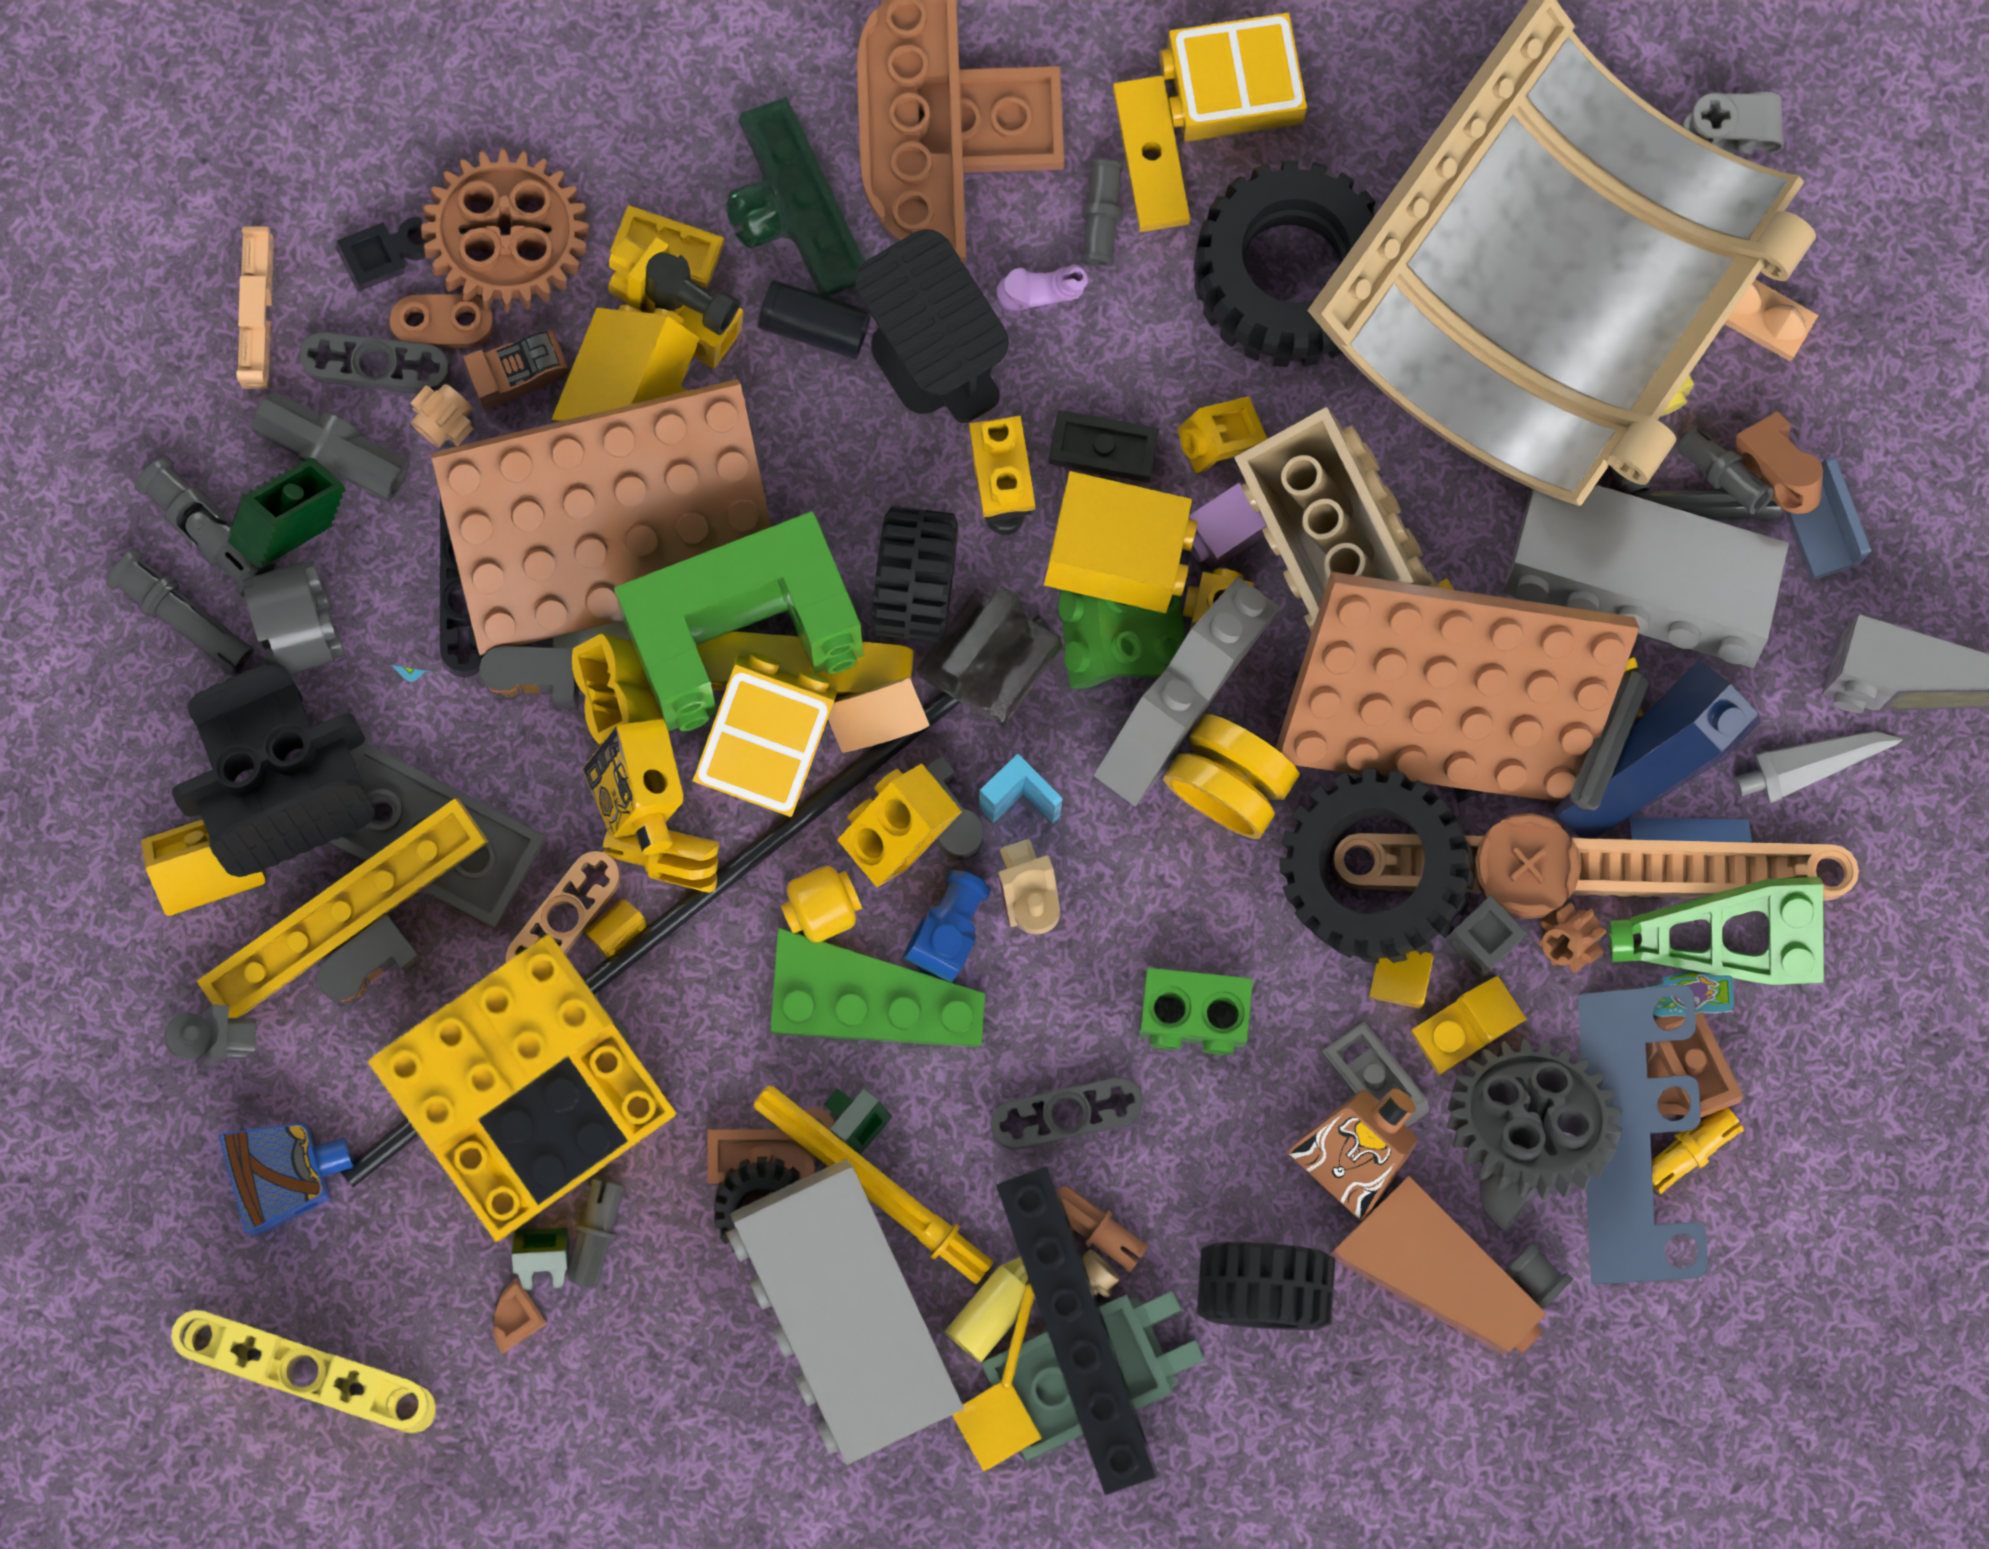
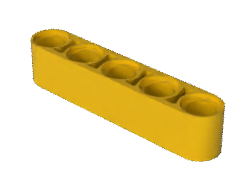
M732 631L696 645L709 677L712 690L722 691V687L727 686L738 655L749 658L750 653H757L770 657L780 663L779 670L798 676L800 671L814 673L800 637ZM862 642L864 656L856 658L857 662L854 666L835 674H829L827 670L817 674L830 682L828 688L836 690V695L847 696L861 693L881 683L909 677L912 680L914 651L909 647L901 645Z

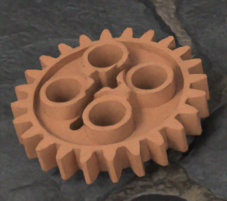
M501 149L498 162L491 163L483 151L479 153V166L473 168L466 160H460V177L448 171L443 173V183L446 189L434 186L431 188V200L435 204H427L423 207L424 219L429 222L421 225V234L423 239L430 240L424 244L425 258H437L432 263L434 276L449 273L445 280L448 292L462 285L464 287L463 301H471L476 294L481 295L483 310L487 311L494 299L501 300L504 312L509 313L513 299H519L526 310H530L531 295L537 294L547 303L550 301L549 285L552 284L563 291L567 288V278L564 272L577 275L579 273V261L575 257L586 256L587 243L580 239L588 237V223L580 221L585 217V204L573 203L577 199L576 186H568L561 189L564 183V172L562 170L548 177L546 175L547 160L544 158L532 168L527 166V152L522 151L516 163L509 162L506 150ZM530 199L538 201L543 207L537 212L526 213L520 210L518 205ZM475 201H482L491 206L490 210L479 214L469 211L466 207ZM509 225L510 235H500V226ZM546 227L549 228L551 231L549 233H545L541 229ZM465 228L468 232L461 234L459 230ZM481 248L491 252L492 256L485 261H474L467 254L473 249ZM527 248H535L540 250L544 256L538 260L529 261L520 257L519 253Z

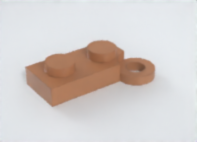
M818 1108L805 1110L815 1120L822 1122L825 1128L831 1132L830 1128L834 1124V1120L829 1113ZM781 1129L708 1130V1185L723 1183L725 1174L731 1168L737 1170L739 1162L749 1159L750 1164L756 1163L757 1156H767L766 1162L774 1164L776 1158L785 1161V1168L790 1170L794 1167L800 1172V1180L815 1173V1156Z

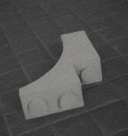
M1237 577L1191 628L1167 669L1141 697L1095 772L1094 777L1136 807L1162 776L1203 712L1246 653L1271 623L1280 607L1264 596L1261 591Z

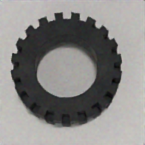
M1362 769L1361 778L1353 779L1348 773L1334 777L1337 786L1329 791H1326L1320 785L1310 793L1316 801L1308 810L1301 805L1298 806L1292 815V818L1298 822L1293 833L1285 830L1281 843L1288 850L1287 858H1279L1280 873L1287 879V885L1283 886L1287 901L1296 909L1295 915L1316 937L1331 946L1338 953L1349 958L1352 955L1357 956L1368 963L1379 964V958H1388L1393 963L1406 961V953L1416 950L1421 955L1433 949L1430 943L1433 938L1440 934L1445 939L1455 929L1450 922L1456 913L1461 916L1464 915L1469 904L1464 898L1466 889H1473L1475 875L1470 870V861H1474L1471 845L1466 841L1465 834L1467 833L1461 822L1441 797L1439 798L1430 787L1419 780L1416 783L1412 782L1405 774L1390 770L1389 776H1383L1377 769ZM1371 817H1391L1410 825L1419 835L1425 859L1422 878L1413 894L1401 905L1391 910L1371 914L1350 910L1341 905L1331 891L1327 876L1330 851L1338 837L1356 822Z

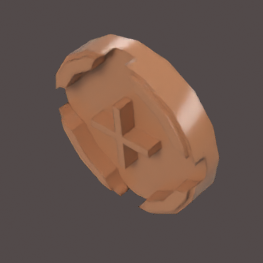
M1534 813L1510 815L1492 826L1480 841L1474 859L1476 884L1484 898L1487 899L1491 895L1510 916L1522 920L1542 918L1561 908L1576 889L1581 871L1579 851L1572 837L1570 838L1567 832L1561 829L1562 826L1553 819Z

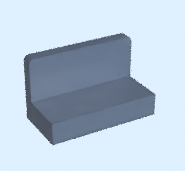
M1835 457L1825 459L1821 463L1823 478L1819 506L1805 514H1794L1785 511L1811 581L1858 566L1871 552Z

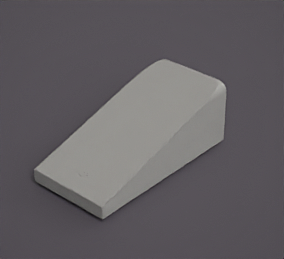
M1365 1021L1322 1050L1324 1056L1353 1096L1363 1089L1380 1102L1391 1089L1395 1088L1403 1091L1413 1100L1416 1106V1111L1404 1123L1407 1127L1429 1112L1427 1098ZM1361 1043L1371 1048L1348 1065L1343 1060L1346 1049L1353 1044Z

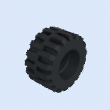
M891 506L886 513L880 539L872 606V626L875 635L939 643L945 634L958 537V522L954 513Z
M1255 1242L1213 1243L1201 1249L1197 1315L1213 1323L1261 1329L1318 1330L1331 1325L1335 1258L1318 1249L1293 1245Z

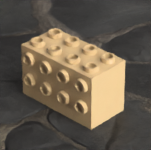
M1328 407L1321 409L1234 457L1246 481L1245 484L1241 485L1242 490L1256 513L1260 511L1267 524L1266 527L1262 528L1265 538L1275 555L1281 554L1288 570L1283 572L1284 577L1298 600L1302 598L1309 611V614L1304 617L1311 632L1331 572L1440 588L1431 571H1426L1419 558L1423 556V552L1409 528H1405L1398 516L1402 510L1389 486H1384L1377 471L1380 470V466L1369 445L1366 442H1362L1353 425L1344 428Z

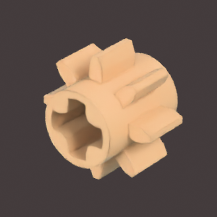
M444 384L435 392L425 385L410 402L413 406L412 410L417 413L410 424L420 435L437 448H440L448 439L454 445L459 446L474 429L470 425L472 422L467 419L468 415L474 410L473 407L462 395L447 384Z

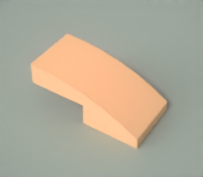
M910 677L881 683L865 692L838 697L835 699L828 717L829 724L842 753L881 744L930 726Z

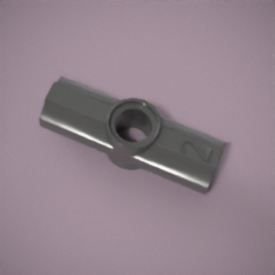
M272 391L269 396L262 400L255 413V419L251 427L253 433L298 455L300 461L305 462L307 457L314 458L338 480L342 478L379 499L390 502L406 479V474L410 467L408 460L364 438L362 432L356 427L333 414L323 412L321 416L275 391Z

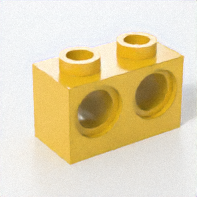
M923 764L904 774L899 769H895L879 781L874 787V790L879 795L874 800L872 798L867 799L848 815L847 819L851 825L837 839L876 888L906 871L962 812Z

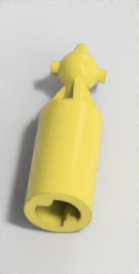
M1021 1256L999 1266L944 1331L955 1344L979 1363L986 1358L1018 1319L1025 1288L1030 1284Z

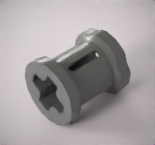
M1533 1241L1504 1271L1543 1310L1573 1280V1277L1569 1273L1561 1274L1539 1252L1541 1246L1536 1241Z

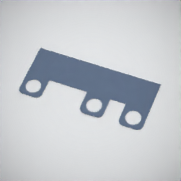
M1673 985L1578 994L1581 1060H1589L1585 1073L1588 1076L1604 1074L1605 1077L1600 1090H1614L1616 1095L1611 1107L1619 1108L1622 1111L1617 1126L1622 1128V1133L1617 1143L1611 1163L1606 1164L1603 1175L1600 1178L1591 1176L1587 1187L1591 1284L1700 1278L1708 1269L1707 1234L1705 1228L1695 1222L1655 1225L1650 1139L1651 1133L1690 1131L1698 1126L1701 1119L1699 1084L1695 1078L1688 1075L1648 1078L1646 1043L1685 1040L1694 1034L1696 1029L1694 993L1686 985ZM1667 996L1680 999L1686 1008L1685 1020L1675 1030L1660 1028L1653 1016L1654 1007L1657 1002ZM1670 1087L1684 1089L1691 1101L1688 1114L1678 1121L1665 1119L1658 1109V1099L1661 1093ZM1677 1234L1691 1236L1698 1246L1696 1261L1691 1266L1683 1269L1672 1266L1665 1255L1667 1242Z

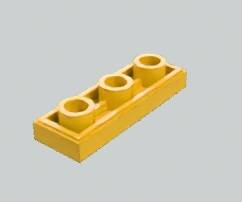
M1163 75L1113 83L1112 90L1139 233L1189 225L1190 214ZM1147 150H1153L1160 157L1157 160L1150 161L1145 159L1142 154Z

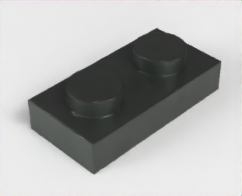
M1058 410L1048 464L1150 482L1159 428Z

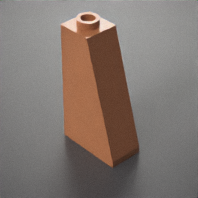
M1410 1176L1330 1254L1342 1266L1502 1355L1509 1353L1513 1348L1522 1354L1544 1332L1537 1324L1547 1314Z

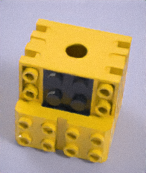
M550 933L367 1061L496 1242L504 1239L676 1115L674 1109L615 1028L609 1016Z

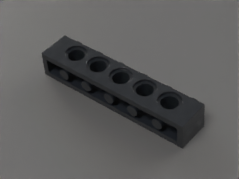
M1046 1166L996 1184L1104 1495L1106 1496L1157 1478L1159 1474L1051 1167Z

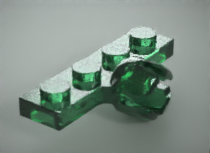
M784 97L741 112L738 122L763 173V178L731 190L728 195L726 211L731 227L741 225L743 230L735 233L738 241L743 246L753 249L781 238L791 239L796 244L818 293L821 295L830 296L856 286L855 278L857 271L865 261L788 98Z

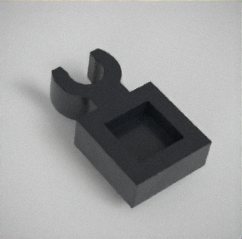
M420 217L406 219L400 225L398 232L391 235L384 222L337 240L335 248L357 292L404 274L406 266L402 260L406 257L410 260L425 258L424 244L427 242L417 245L408 238L409 234L421 229L423 222Z

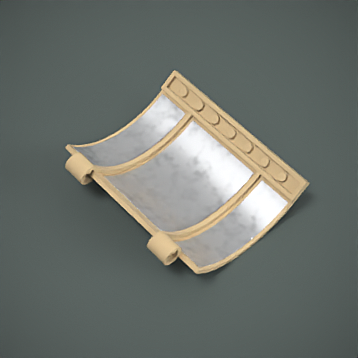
M1528 0L1307 311L1345 356L1373 384L1427 428L1495 471L1536 491L1581 506L1609 465L1620 475L1634 483L1646 485L1676 443V437L1673 432L1658 421L1664 410L1759 272L1772 279L1786 281L1816 239V233L1805 220L1785 211L1804 183L1800 176L1774 170L1736 156L1678 125L1632 92L1595 58L1572 31L1575 25L1557 0Z

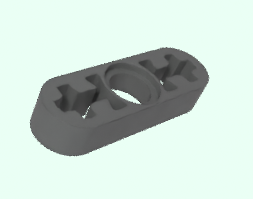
M319 332L309 336L303 342L299 353L300 362L306 374L313 380L322 383L418 394L425 385L434 392L438 391L444 384L448 383L450 378V366L445 354L439 348L429 344ZM323 346H329L334 356L348 358L347 348H354L350 360L352 373H345L346 366L344 362L333 360L327 362L326 369H319L316 360L311 358V355L320 354ZM376 351L386 354L390 359V364L384 374L371 377L362 372L361 362L367 354ZM398 354H405V364L410 366H422L424 358H431L434 367L440 369L439 373H430L428 381H420L417 371L402 369L403 379H396L399 372Z
M1116 1077L1011 1100L1001 1104L994 1112L991 1131L996 1142L1002 1147L1009 1150H1021L1130 1125L1138 1118L1143 1105V1097L1140 1089L1134 1082L1126 1078ZM1114 1088H1120L1123 1096H1132L1134 1103L1126 1107L1125 1116L1117 1117L1114 1109H1106L1097 1112L1101 1120L1100 1123H1090L1091 1107L1084 1094L1094 1092L1095 1103L1109 1100L1111 1098V1090ZM1060 1100H1073L1080 1106L1082 1120L1076 1127L1063 1129L1058 1127L1052 1120L1051 1110ZM1033 1105H1044L1043 1121L1050 1134L1039 1136V1124L1024 1128L1023 1138L1019 1140H1013L1011 1132L1001 1131L1000 1124L1007 1122L1008 1112L1017 1111L1020 1119L1036 1117Z

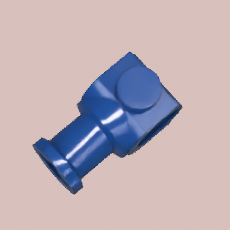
M958 870L948 871L945 877V883L948 886L939 906L928 908L917 925L902 958L915 964L921 972L935 974L950 983L953 982L959 971L963 968L975 942L976 928L971 922L980 901L987 900L991 891L990 887L979 877Z

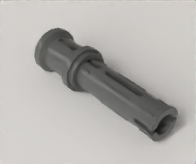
M136 548L129 550L123 555L108 575L106 580L107 586L113 590L120 588L141 605V612L146 616L154 618L159 616L165 622L167 621L178 632L217 660L231 674H236L250 658L249 655L253 653L254 648L238 638L219 621L181 593L177 580L171 575L164 577L142 560V553Z

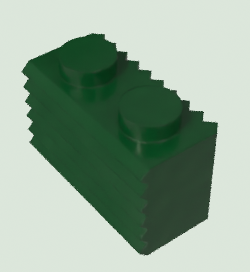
M307 457L305 462L299 461L298 466L292 465L291 470L285 469L284 474L278 473L277 478L271 477L270 482L264 481L263 486L257 485L256 489H250L248 494L242 493L228 534V543L257 568H263L333 527L334 514L338 513L337 507L341 505L339 500L343 499L342 493L346 491L345 486L317 460Z

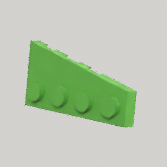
M778 928L771 1034L982 1048L985 993L825 942L813 943L806 936L797 933L792 934L790 931Z

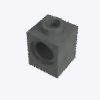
M1490 895L1452 931L1446 942L1483 979L1528 933Z

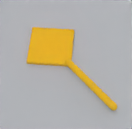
M1028 1284L1025 1288L1002 1381L962 1404L964 1409L952 1414L983 1472L1043 1438L1012 1384L1034 1300L1031 1284Z

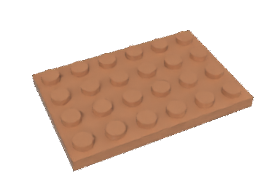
M738 379L430 453L479 656L485 655L495 647H517L622 621L623 618L614 587L771 527L743 392Z
M1331 572L1275 749L1281 752L1295 766L1362 775V769H1377L1383 776H1389L1390 770L1405 774L1412 782L1419 780L1425 784L1562 802L1573 788L1588 749L1593 743V739L1602 735L1639 632V625L1635 617Z

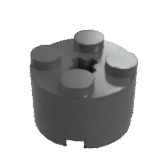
M302 561L243 579V584L246 587L244 588V595L258 642H261L265 650L268 649L269 656L264 657L267 665L283 666L289 675L335 662V658L345 656L338 629L333 625L329 610L332 609L329 595L323 579L320 580L314 561L308 563Z

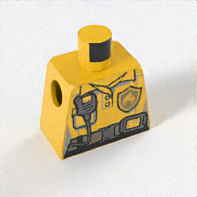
M657 719L616 725L582 768L584 776L610 835L615 838L636 835L644 855L663 852L673 844L666 822L683 803V791L665 720Z

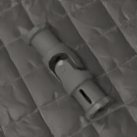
M163 456L151 463L137 478L134 488L141 495L148 494L166 512L164 518L191 545L199 548L202 557L210 565H219L237 583L236 591L244 597V588L246 587L243 584V579L272 571L276 564L271 562L263 568H257L228 543L231 525L226 524L227 519L223 512L198 486L191 487L173 469L174 462L168 456ZM203 506L205 507V509L201 510L200 512L195 513V512H196L198 509H200L201 507H203Z

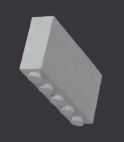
M1599 485L1594 486L1581 506L1531 489L1503 593L1519 597L1524 601L1635 617L1640 628L1638 634L1671 643L1678 648L1691 649L1721 658L1731 664H1740L1754 668L1769 637L1789 543Z
M847 1158L730 1213L736 1228L726 1232L739 1262L749 1257L752 1261L758 1277L749 1280V1283L761 1309L764 1310L772 1306L781 1325L771 1330L784 1358L795 1354L803 1373L795 1376L794 1380L807 1407L814 1403H818L826 1421L816 1425L829 1455L840 1450L846 1465L964 1409L858 1177Z

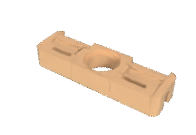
M243 226L237 380L242 389H269L271 321H266V306H272L274 236L270 234L269 226Z

